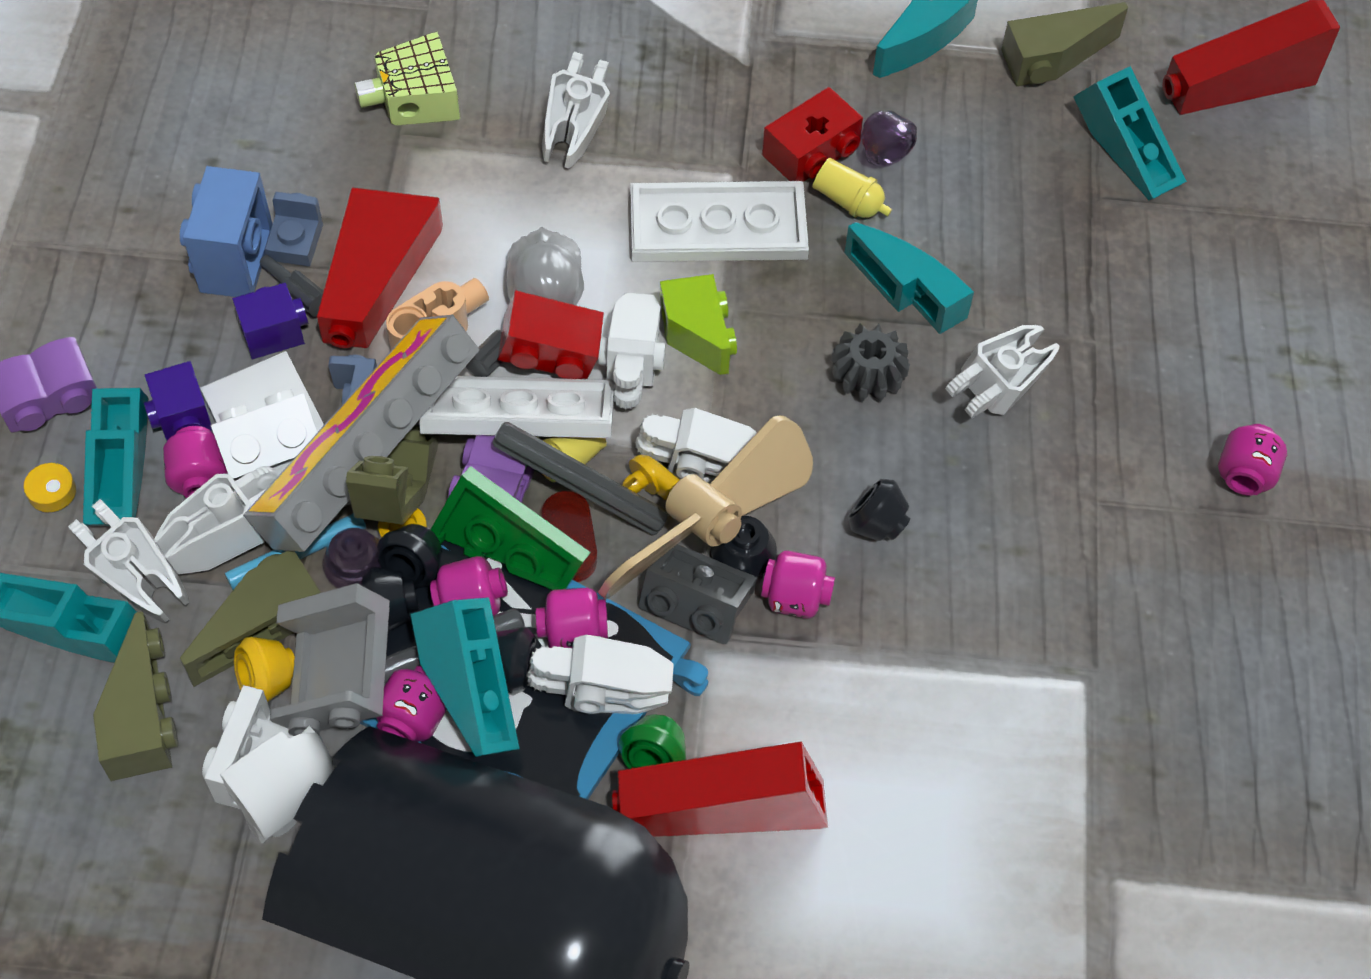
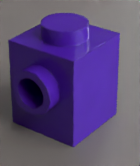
M286 283L272 287H262L255 292L232 298L252 360L305 344L301 326L308 324L306 312L301 298L292 300Z
M191 361L144 374L152 400L144 402L146 413L152 429L162 427L166 441L174 436L178 430L188 426H201L212 431V424Z

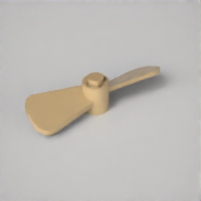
M774 416L769 419L710 484L695 474L687 475L678 481L667 497L666 512L680 524L618 567L605 580L598 594L604 599L611 597L691 533H694L705 543L713 547L730 542L736 537L741 528V516L803 487L812 474L813 457L801 428L785 416Z

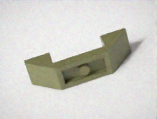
M415 424L387 457H364L363 461L359 460L347 471L346 484L354 517L403 525L425 500L439 444V435L420 434V425Z

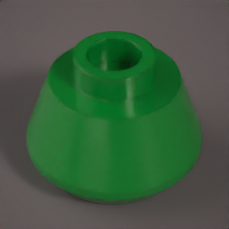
M652 714L643 717L626 729L619 739V752L628 769L686 760L684 732L672 718L665 715Z

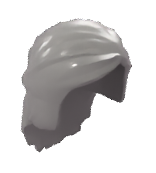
M540 227L539 230L530 232L527 236H522L512 244L507 253L506 276L510 300L515 290L577 305L584 291V280L581 272V251L573 239Z

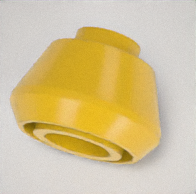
M257 637L244 638L234 652V670L240 690H242L243 685L261 689L264 691L267 702L288 689L291 685L295 656L290 648H284L283 644L277 640Z

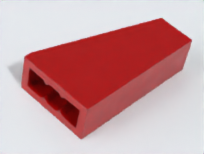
M1309 0L1172 56L1167 74L1163 78L1164 94L1167 99L1172 100L1179 115L1314 86L1318 82L1340 30V25L1324 0Z
M361 188L351 189L317 314L323 343L332 344L339 348L369 347L442 231L443 222L440 199L438 197Z
M802 741L619 770V790H614L612 794L613 809L644 826L653 837L828 828L824 780Z

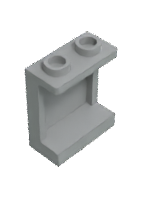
M356 583L278 605L276 624L296 633L297 636L291 704L271 709L270 721L288 728V733L293 736L301 734L309 725L319 735L320 730L332 727L354 728L359 726L362 720L382 716L390 603L388 599Z

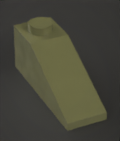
M1126 2L1008 21L1001 51L1015 85L1041 84L1046 81L1056 80L1119 38L1128 10Z
M286 551L282 554L268 556L257 567L248 571L181 655L180 660L193 687L234 666L235 649L244 638L257 637L280 641L294 633L276 624L278 605L321 593L295 551Z

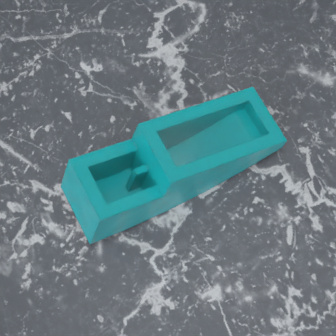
M912 0L877 45L873 75L882 78L902 71L944 48L974 19L978 0Z
M857 222L848 226L844 253L897 312L913 305L939 334L968 318L974 291L954 272L931 255L891 234Z
M141 388L92 389L91 430H86L83 523L86 526H110L109 524H104L95 514V509L92 507L99 499L119 519L123 517L136 518L143 477L148 418L144 402L148 401V396Z
M0 573L1 628L68 652L115 663L134 614L137 613L127 601L89 596L77 584Z

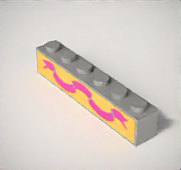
M454 315L421 317L243 514L273 550L305 552L350 500L346 484L347 471L359 460L363 461L364 457H387L478 353L480 349Z

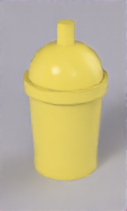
M828 158L813 182L812 187L845 208L855 218L856 216L870 218L878 212L889 216L892 211L890 207L883 204L885 194L881 185L877 183V179L872 176L867 177L832 158Z

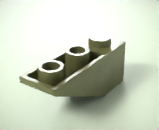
M143 611L134 614L93 714L99 762L110 781L172 768L170 749L178 747L177 732L173 718H165L163 703L171 701L166 672L159 673L157 658L165 657L162 636L159 628H150Z

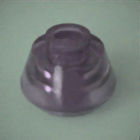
M893 111L875 112L864 122L861 138L866 159L872 165L887 167L895 164L906 157L916 144V125Z
M347 528L338 532L330 541L323 555L322 566L328 581L337 588L356 583L363 586L362 576L371 567L381 568L377 554V546L380 539L361 528Z

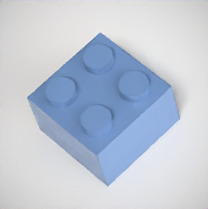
M206 166L201 184L196 183L193 188L192 211L189 219H184L181 224L180 243L186 247L189 256V272L194 274L200 293L238 297L255 292L262 269L260 259L265 256L264 249L273 225L260 172Z

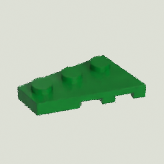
M471 466L461 475L430 529L435 533L441 544L446 540L463 547L464 555L486 556L504 563L509 573L552 590L566 589L591 553Z

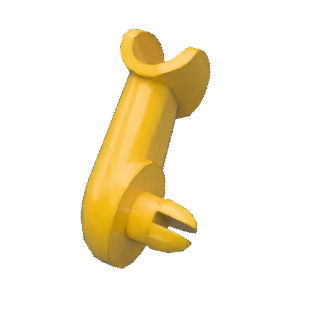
M637 455L629 461L632 474L625 478L622 486L635 493L644 489L652 495L657 494L667 500L670 491L680 479L656 459L647 455Z

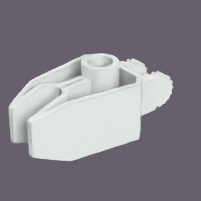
M577 52L573 53L567 70H561L552 74L542 140L543 159L548 162L555 144L561 141L564 142L567 134L566 143L570 146L565 168L568 169L586 151L606 114L610 95L604 83L609 62L599 60L598 64L595 65L592 78L579 75L584 61L583 54Z
M625 293L615 302L609 337H601L599 365H607V380H612L615 383L613 391L614 402L620 408L631 409L636 407L639 401H641L643 386L653 387L655 370L663 371L666 343L659 342L660 305L654 295Z
M1022 325L978 343L962 366L961 373L952 379L945 389L952 397L961 394L967 388L976 395L965 409L971 418L981 414L986 409L991 413L1004 415L1038 380L1057 354L1060 346L1055 343L1042 350H1037L1033 347L1029 349L1044 331V328L1037 325Z
M697 408L683 410L680 419L664 415L660 417L658 414L647 415L641 422V430L636 438L635 448L638 449L637 452H640L641 455H647L657 461L669 463L668 470L680 480L687 475L695 474L710 484L757 432L744 424Z
M265 465L255 468L253 472L250 471L234 481L230 474H215L168 514L158 530L154 541L177 574L208 571L264 543L263 537L243 514L277 478V473L271 466L267 467Z
M99 499L92 507L95 509V514L104 524L111 526L107 532L95 540L94 534L90 529L77 519L68 526L87 547L84 552V565L99 580L140 611H143V613L162 622L169 621L170 619L152 599L155 590L141 575L144 574L156 588H169L184 605H187L189 603L188 595L180 577L165 558L164 553L154 541L151 533L138 518L123 517L119 519Z
M586 634L575 637L572 648L556 646L552 648L548 646L536 648V651L532 652V657L530 658L531 666L527 674V682H530V687H534L535 690L538 689L540 692L545 690L546 693L566 695L565 706L573 711L588 714H640L668 704V696L672 692L674 663L647 646Z

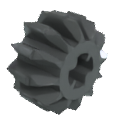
M861 323L855 329V334L844 331L840 337L839 344L836 345L832 352L831 361L833 362L832 374L834 381L843 382L842 388L845 394L858 391L862 402L868 397V394H873L880 402L886 397L887 391L897 394L901 388L902 380H905L909 372L910 364L908 363L909 359H907V344L898 342L896 331L887 334L882 333L879 323L873 331H868Z

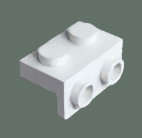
M292 389L264 398L267 406L248 412L246 405H241L218 414L221 422L212 424L211 427L228 474L233 479L242 477L250 471L253 472L255 468L260 466H274L294 459L314 437L317 430L304 394L294 397Z
M243 685L237 701H231L225 710L222 721L224 732L217 748L212 747L205 757L202 775L216 803L240 809L228 794L220 773L281 731L287 738L293 737V735L288 733V728L270 721L271 710L264 691L261 689Z

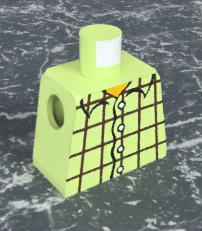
M438 32L378 52L374 56L377 78L355 82L360 108L385 103L390 122L394 125L460 119L457 89Z

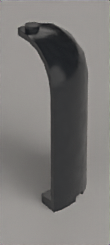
M371 726L357 733L332 757L333 765L337 767L324 785L313 783L293 818L302 824L289 855L282 852L278 854L270 879L262 917L264 921L416 979H687L690 966L689 961L684 960L688 941V898L673 859L644 826L608 806Z

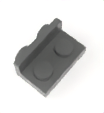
M677 544L647 569L639 608L719 643L727 644L732 636L737 616L754 593L758 577Z

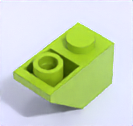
M714 274L660 281L659 305L667 344L719 375L729 374L730 355L737 354V342L734 328H726L724 318H728L727 297L725 291H717Z

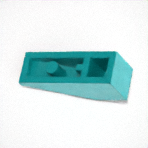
M1131 66L1094 83L1073 96L1092 136L1148 200L1187 182Z
M489 597L452 600L412 613L411 619L420 665L475 757L519 749Z

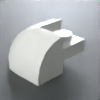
M309 725L301 734L287 738L282 731L277 733L220 773V776L228 794L241 809L249 829L262 844L270 837H279L294 827L297 821L293 818L312 784L324 785L335 768L322 738Z

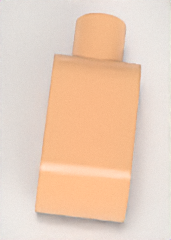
M476 278L471 279L462 286L448 281L438 282L393 309L386 319L391 350L421 317L454 315L464 330L467 331V314L489 301L485 287Z

